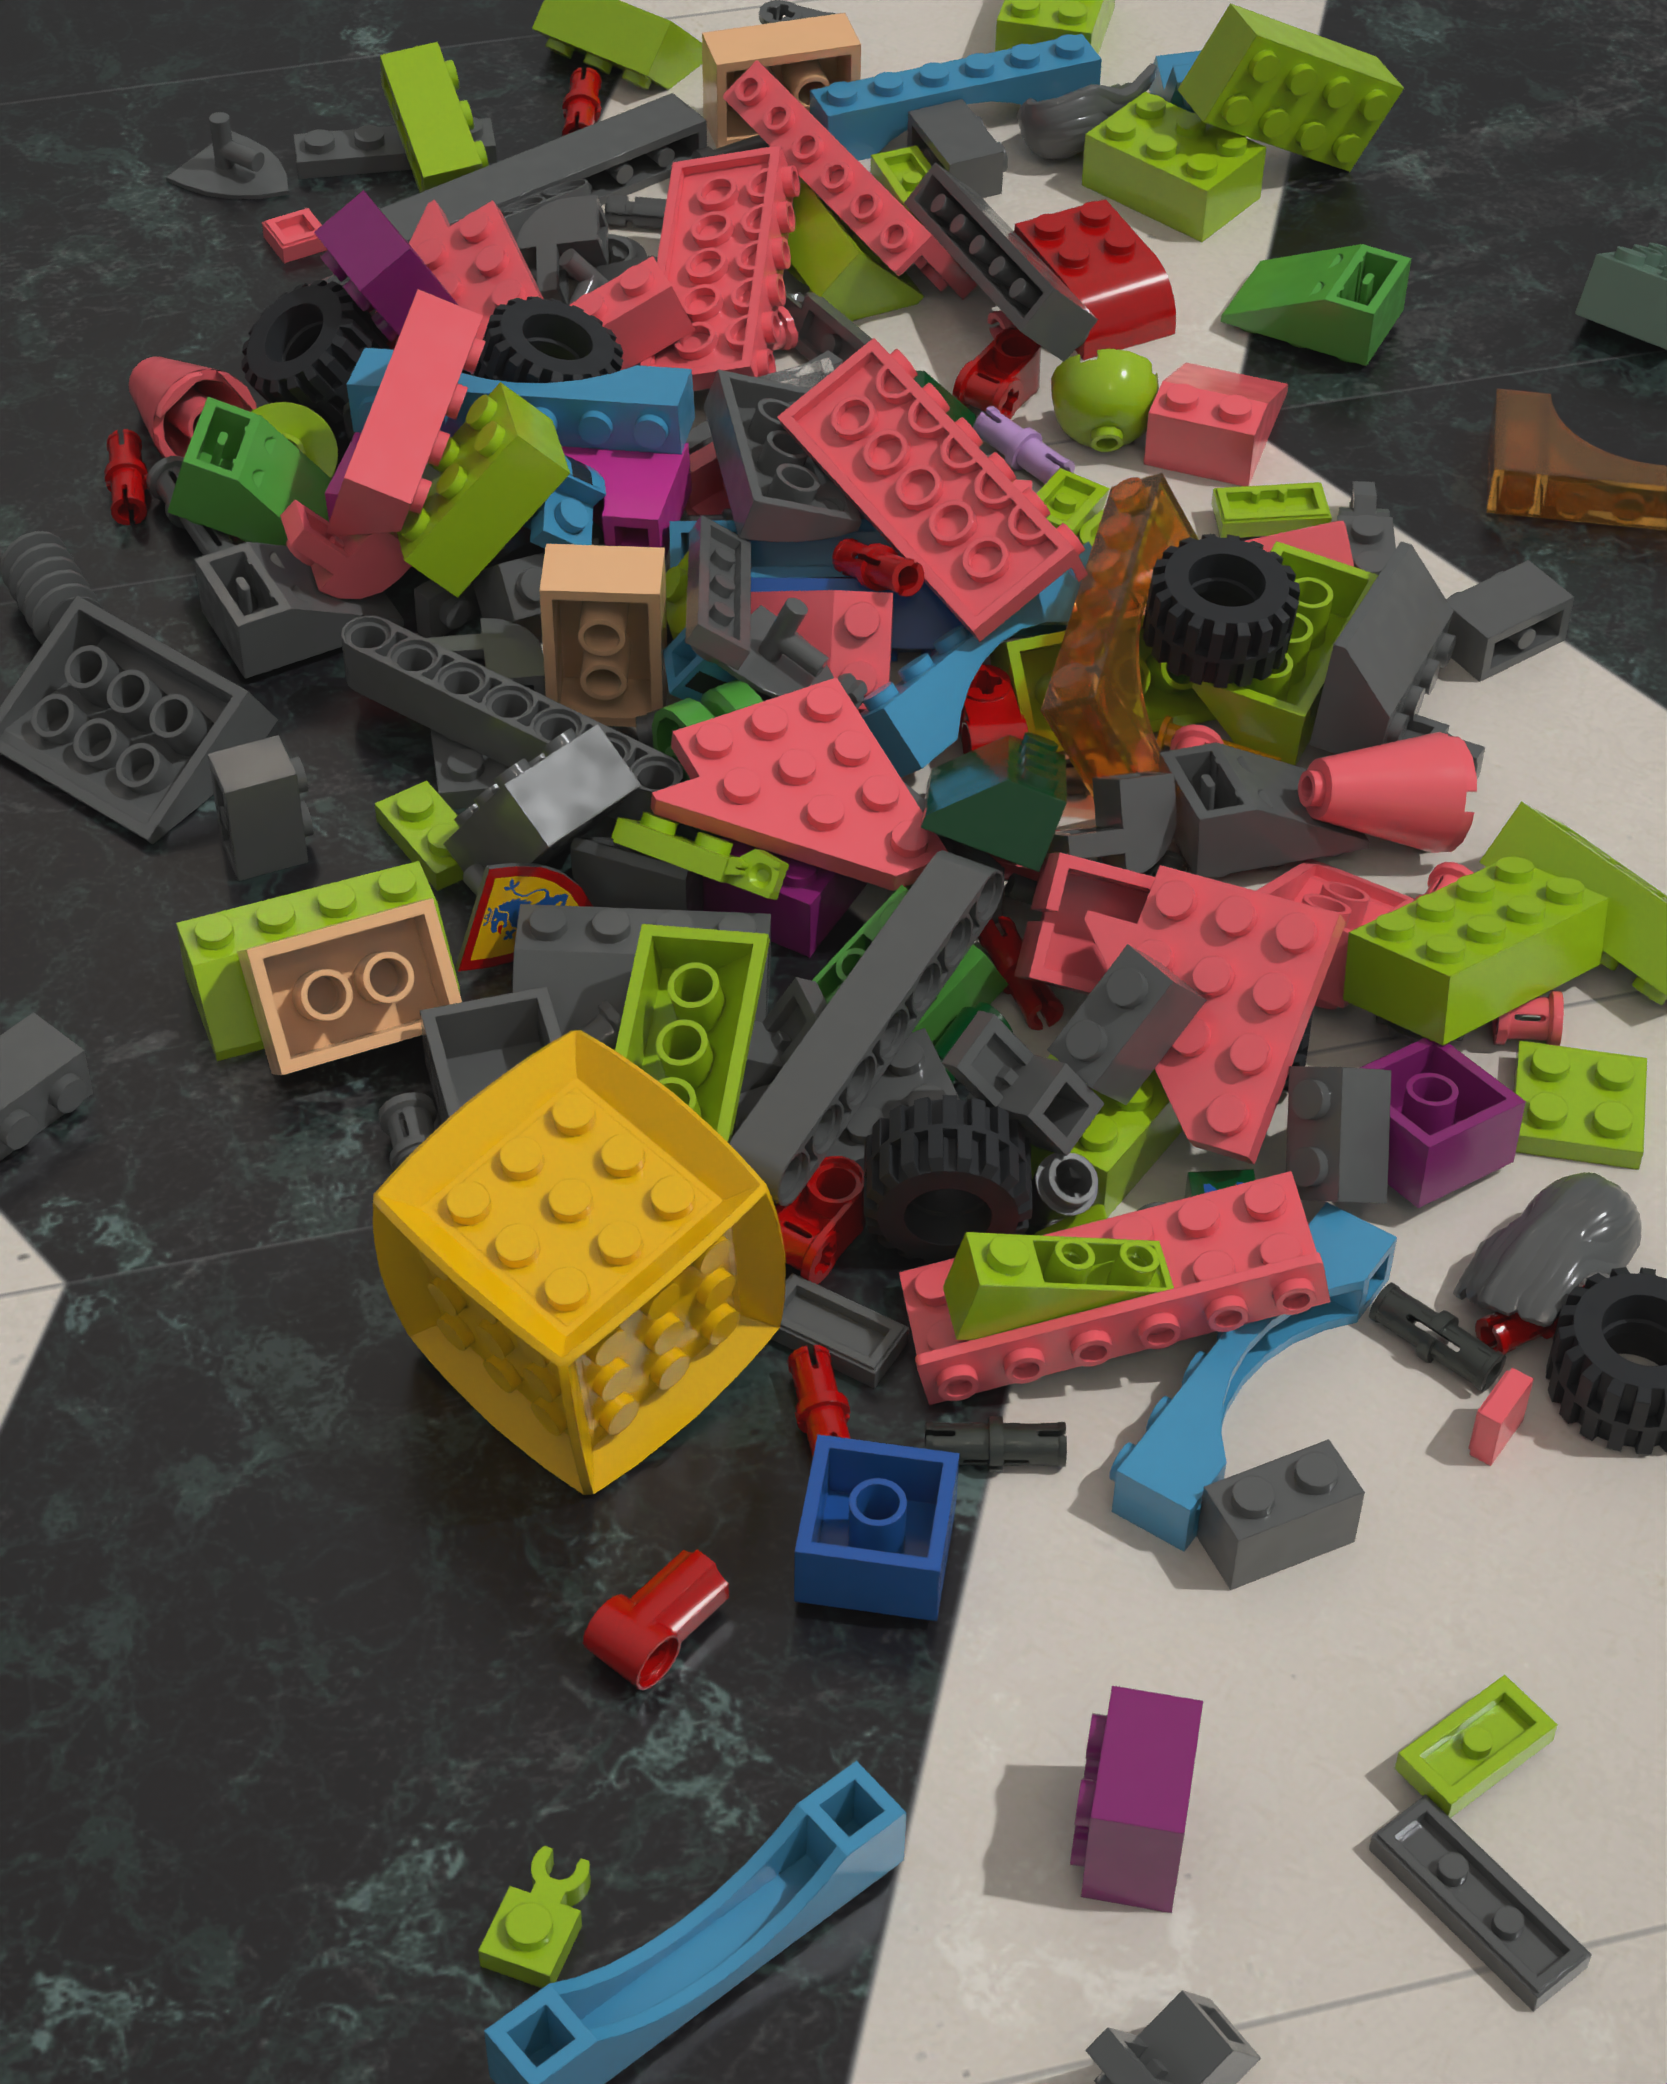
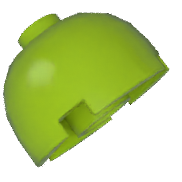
M1102 349L1097 350V359L1087 360L1080 363V354L1069 357L1056 367L1051 377L1053 407L1058 424L1072 440L1100 452H1112L1130 444L1146 433L1148 413L1159 390L1158 374L1154 375L1152 373V363L1147 358L1130 351Z

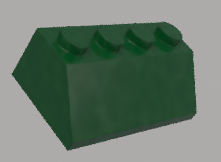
M1025 732L1023 739L1009 734L932 768L927 782L921 828L1040 872L1067 804L1065 755L1056 752L1059 745L1054 741L1034 733Z

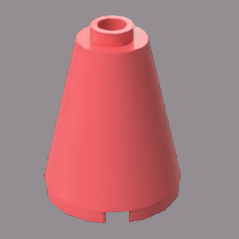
M155 356L141 361L133 369L129 379L130 395L157 450L163 458L169 456L185 457L207 397L250 412L257 408L250 391L233 375L213 368Z
M1441 732L1317 758L1302 773L1298 784L1299 800L1306 807L1311 818L1430 853L1452 852L1463 843L1474 817V812H1464L1467 792H1477V776L1473 756L1465 741L1458 736H1448V734Z

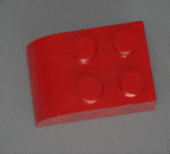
M1106 199L1090 201L1082 206L1052 214H1042L1037 218L1015 223L1014 232L1098 319L1090 330L1085 342L1075 349L1083 360L1097 357V350H1122L1175 334V300L1163 265Z

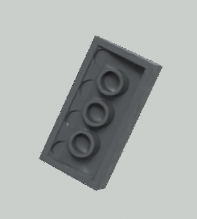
M717 369L703 407L738 537L767 542H804L838 537L858 531L862 522L858 509L788 434L777 416L807 393L810 388Z

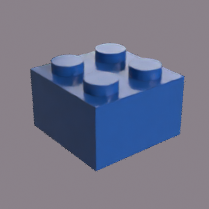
M818 1434L795 1547L794 1601L937 1621L956 1508L959 1453Z

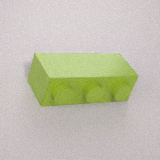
M438 42L380 55L382 88L419 192H424L489 166L483 142L481 140L474 142L470 130H474V122L467 100L459 101L455 91L459 90V79L454 62L452 60H444Z

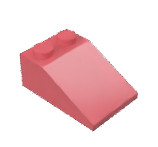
M1184 363L1162 381L1149 410L1144 465L1235 485L1249 486L1286 397L1288 384L1192 363Z
M843 590L751 592V614L762 605L778 616L788 598L801 600L807 606L808 612L796 632L830 658L827 666L834 678L837 677L838 679L842 674L851 673L856 680H863L867 686V693L864 695V698L879 687L890 682L894 611L893 593ZM862 703L857 710L861 714L867 708Z
M1314 859L1305 860L1256 890L1340 913L1346 922L1315 1006L1324 1009L1344 1008L1350 1004L1343 1000L1349 932L1377 919L1382 914L1390 913L1414 901L1412 897Z

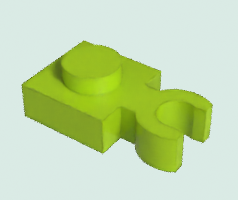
M543 1846L532 1860L533 1889L531 1893L512 1886L509 1887L478 1950L480 1966L540 1988H544L549 1983L556 1982L582 1927L581 1910L571 1906L582 1901L589 1891L591 1883L589 1861L581 1858L570 1877L562 1880L554 1879L549 1876L554 1866L553 1848Z

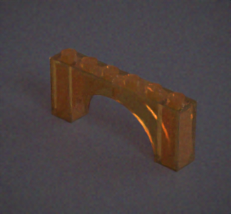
M1497 389L1489 429L1486 513L1667 530V465L1649 464L1619 457L1584 441L1574 434L1558 417L1552 404L1551 394Z
M1163 473L1141 479L1138 477L1128 478L1111 487L1085 568L1088 575L1081 581L1040 710L1093 799L1092 778L1144 771L1159 772V752L1161 750L1149 721L1141 684L1139 663L1141 620L1144 607L1147 605L1153 568L1157 559H1162L1163 552L1170 546L1179 547L1180 540L1189 537L1199 540Z

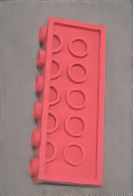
M758 60L724 93L723 99L770 147L781 145L788 165L796 167L798 175L896 275H902L914 263L940 292L949 285L962 299L977 286L974 280L934 236Z
M781 145L672 163L657 263L672 285L695 331L642 361L640 366L692 369L693 391L710 389L717 369L775 381L776 364L773 349L774 344L780 343L781 340L778 311L779 306H784L786 302L783 272L784 269H789L791 264L788 234L795 231V214L792 204L793 197H798L800 194V181L797 169L794 165L788 166Z
M873 338L783 411L777 418L788 434L901 557L914 559V563L919 562L922 565L924 582L971 634L981 642L1066 571L1078 582L1085 578L1088 573L1079 558V555L1085 551V548L1066 524L1062 523L1055 528L1046 519L1050 515V511L1030 487L1021 492L1012 483L1017 478L1009 465L997 452L992 453L989 457L985 455L979 448L983 444L981 438L963 417L954 422L946 414L950 407L931 383H927L922 388L914 380L918 376L916 370L898 349L889 354Z
M1292 1171L1041 1235L1160 1241L1174 1288L979 1339L956 1340L943 1290V1285L955 1258L899 1272L916 1350L915 1361L917 1371L929 1405L948 1400H964L975 1393L1014 1383H1030L1042 1376L1080 1366H1097L1119 1356L1147 1349H1163L1178 1341L1213 1332L1233 1331L1244 1324L1283 1314H1299L1309 1310L1311 1307L1331 1302L1323 1261L1320 1253L1316 1251Z

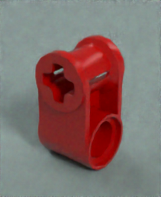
M1018 328L1003 330L997 334L995 339L974 360L966 363L956 378L952 395L966 407L973 406L986 412V408L994 406L1000 410V413L1011 420L1016 411L1039 389L1041 346L1020 332Z
M981 665L970 684L959 725L963 755L1009 734L1023 739L1025 732H1028L1027 722L1024 715L1020 713L1011 679L999 667Z
M843 1156L824 1158L799 1196L788 1206L777 1204L775 1206L783 1237L785 1263L801 1271L800 1275L802 1278L815 1284L823 1281L834 1267L840 1255L862 1233L866 1225V1216H864V1171L852 1159Z

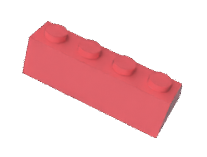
M653 256L638 265L628 268L623 274L594 291L582 295L570 304V306L575 305L583 309V312L588 315L595 316L603 322V327L610 329L617 337L615 342L620 344L623 350L621 370L639 364L695 331L672 285Z
M419 289L417 290L345 473L326 530L327 533L334 536L400 532L409 511L420 515L432 481L422 478L427 463L436 467L439 466L450 434L440 430L444 417L457 419L468 387L458 384L462 370L474 374L486 342L475 337L483 315Z

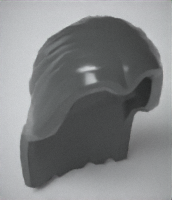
M1150 63L1133 83H1125L1122 86L1120 84L1112 85L1111 87L1090 84L1058 98L1039 102L1028 98L1017 112L1020 133L1025 143L1035 154L1043 159L1063 160L1084 151L1085 134L1143 92H1146L1155 80L1158 68L1153 63Z
M1583 1172L1557 1179L1531 1200L1519 1218L1511 1222L1508 1227L1498 1230L1491 1237L1480 1242L1473 1259L1465 1269L1453 1294L1461 1300L1467 1297L1471 1303L1475 1304L1478 1302L1480 1307L1491 1309L1505 1316L1518 1313L1523 1321L1542 1327L1551 1326L1559 1317L1562 1305H1566L1568 1294L1576 1286L1583 1287L1586 1278L1597 1273L1609 1278L1612 1269L1626 1267L1640 1246L1642 1229L1640 1213L1627 1192L1623 1191L1619 1185L1606 1180L1596 1173Z

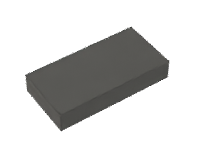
M792 1273L785 1282V1303L781 1326L771 1339L792 1350L808 1346L809 1356L813 1360H816L813 1351L814 1345L824 1346L830 1351L832 1369L875 1389L909 1342V1327Z

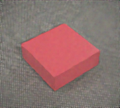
M309 208L262 222L264 238L283 263L327 251L326 247L314 233L322 224Z
M1514 1368L1504 1373L1477 1411L1468 1448L1470 1449L1469 1455L1489 1466L1493 1464L1524 1420L1534 1378Z

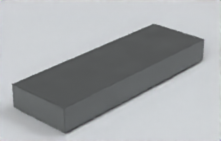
M1424 1795L1372 1835L1369 1850L1533 2012L1588 1968L1592 1954L1427 1795Z

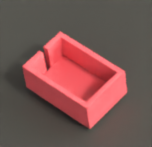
M1061 852L1046 854L1031 909L1043 912L1041 921L1027 922L1014 977L1089 995L1108 969L1084 920L1087 910L1137 924L1155 877Z

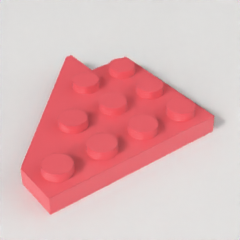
M435 199L427 204L409 244L459 306L483 315L475 337L483 340L490 316L493 315L495 308L500 304L507 305L508 300L515 298L527 300V297H540L543 299L502 212L493 200L476 211L469 213L451 226L444 211ZM398 338L392 343L388 340L386 344L390 349H395Z
M837 677L673 731L671 748L690 780L652 792L650 808L654 815L891 891L897 890L901 885L906 887L914 884L933 856L941 850L947 851L936 833L921 828L922 810Z
M1160 865L1137 924L1087 910L1084 920L1107 969L1110 968L1126 945L1129 944L1162 963L1207 1000L1155 1067V1071L1187 1139L1194 1147L1255 1165L1289 1075V1066H1292L1346 922L1340 913Z

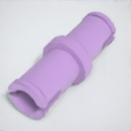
M994 406L986 408V413L992 419L981 412L975 420L973 428L979 437L1005 455L1006 463L1015 470L1024 469L1044 484L1047 483L1059 468L1074 473V462L1064 458L1044 444L1041 434L1030 427L1021 428L1000 413V410Z

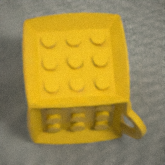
M571 1030L511 1068L467 1101L425 1139L373 1195V1235L379 1270L393 1308L409 1337L441 1375L491 1425L541 1466L583 1495L595 1494L621 1477L689 1424L749 1365L781 1326L785 1303V1249L777 1211L767 1184L718 1132L677 1095L630 1060L582 1030Z

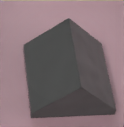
M573 836L570 848L573 881L582 888L593 907L703 911L702 875L614 843L612 838Z

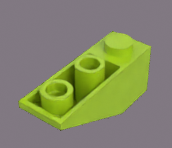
M976 1232L965 1233L943 1285L956 1340H975L1174 1288L1160 1241Z

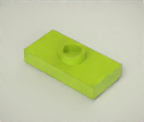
M1321 482L1214 488L1211 504L1220 538H1227V534L1239 536L1240 538L1269 536L1330 523L1332 520Z

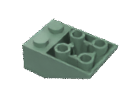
M1650 242L1648 247L1634 244L1632 249L1618 246L1616 252L1596 254L1575 314L1667 350V246Z

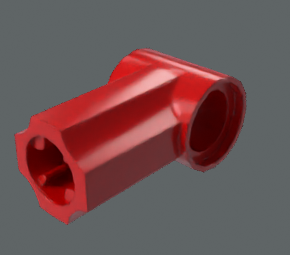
M697 1549L694 1552L683 1550L631 1598L619 1594L606 1601L588 1623L583 1637L584 1647L640 1690L651 1688L664 1677L675 1662L680 1651L681 1642L729 1598V1583L722 1577L715 1562Z

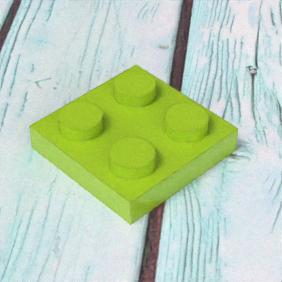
M1519 1040L1515 1058L1513 1092L1525 1100L1526 1103L1516 1152L1639 1170L1644 1153L1647 1058Z

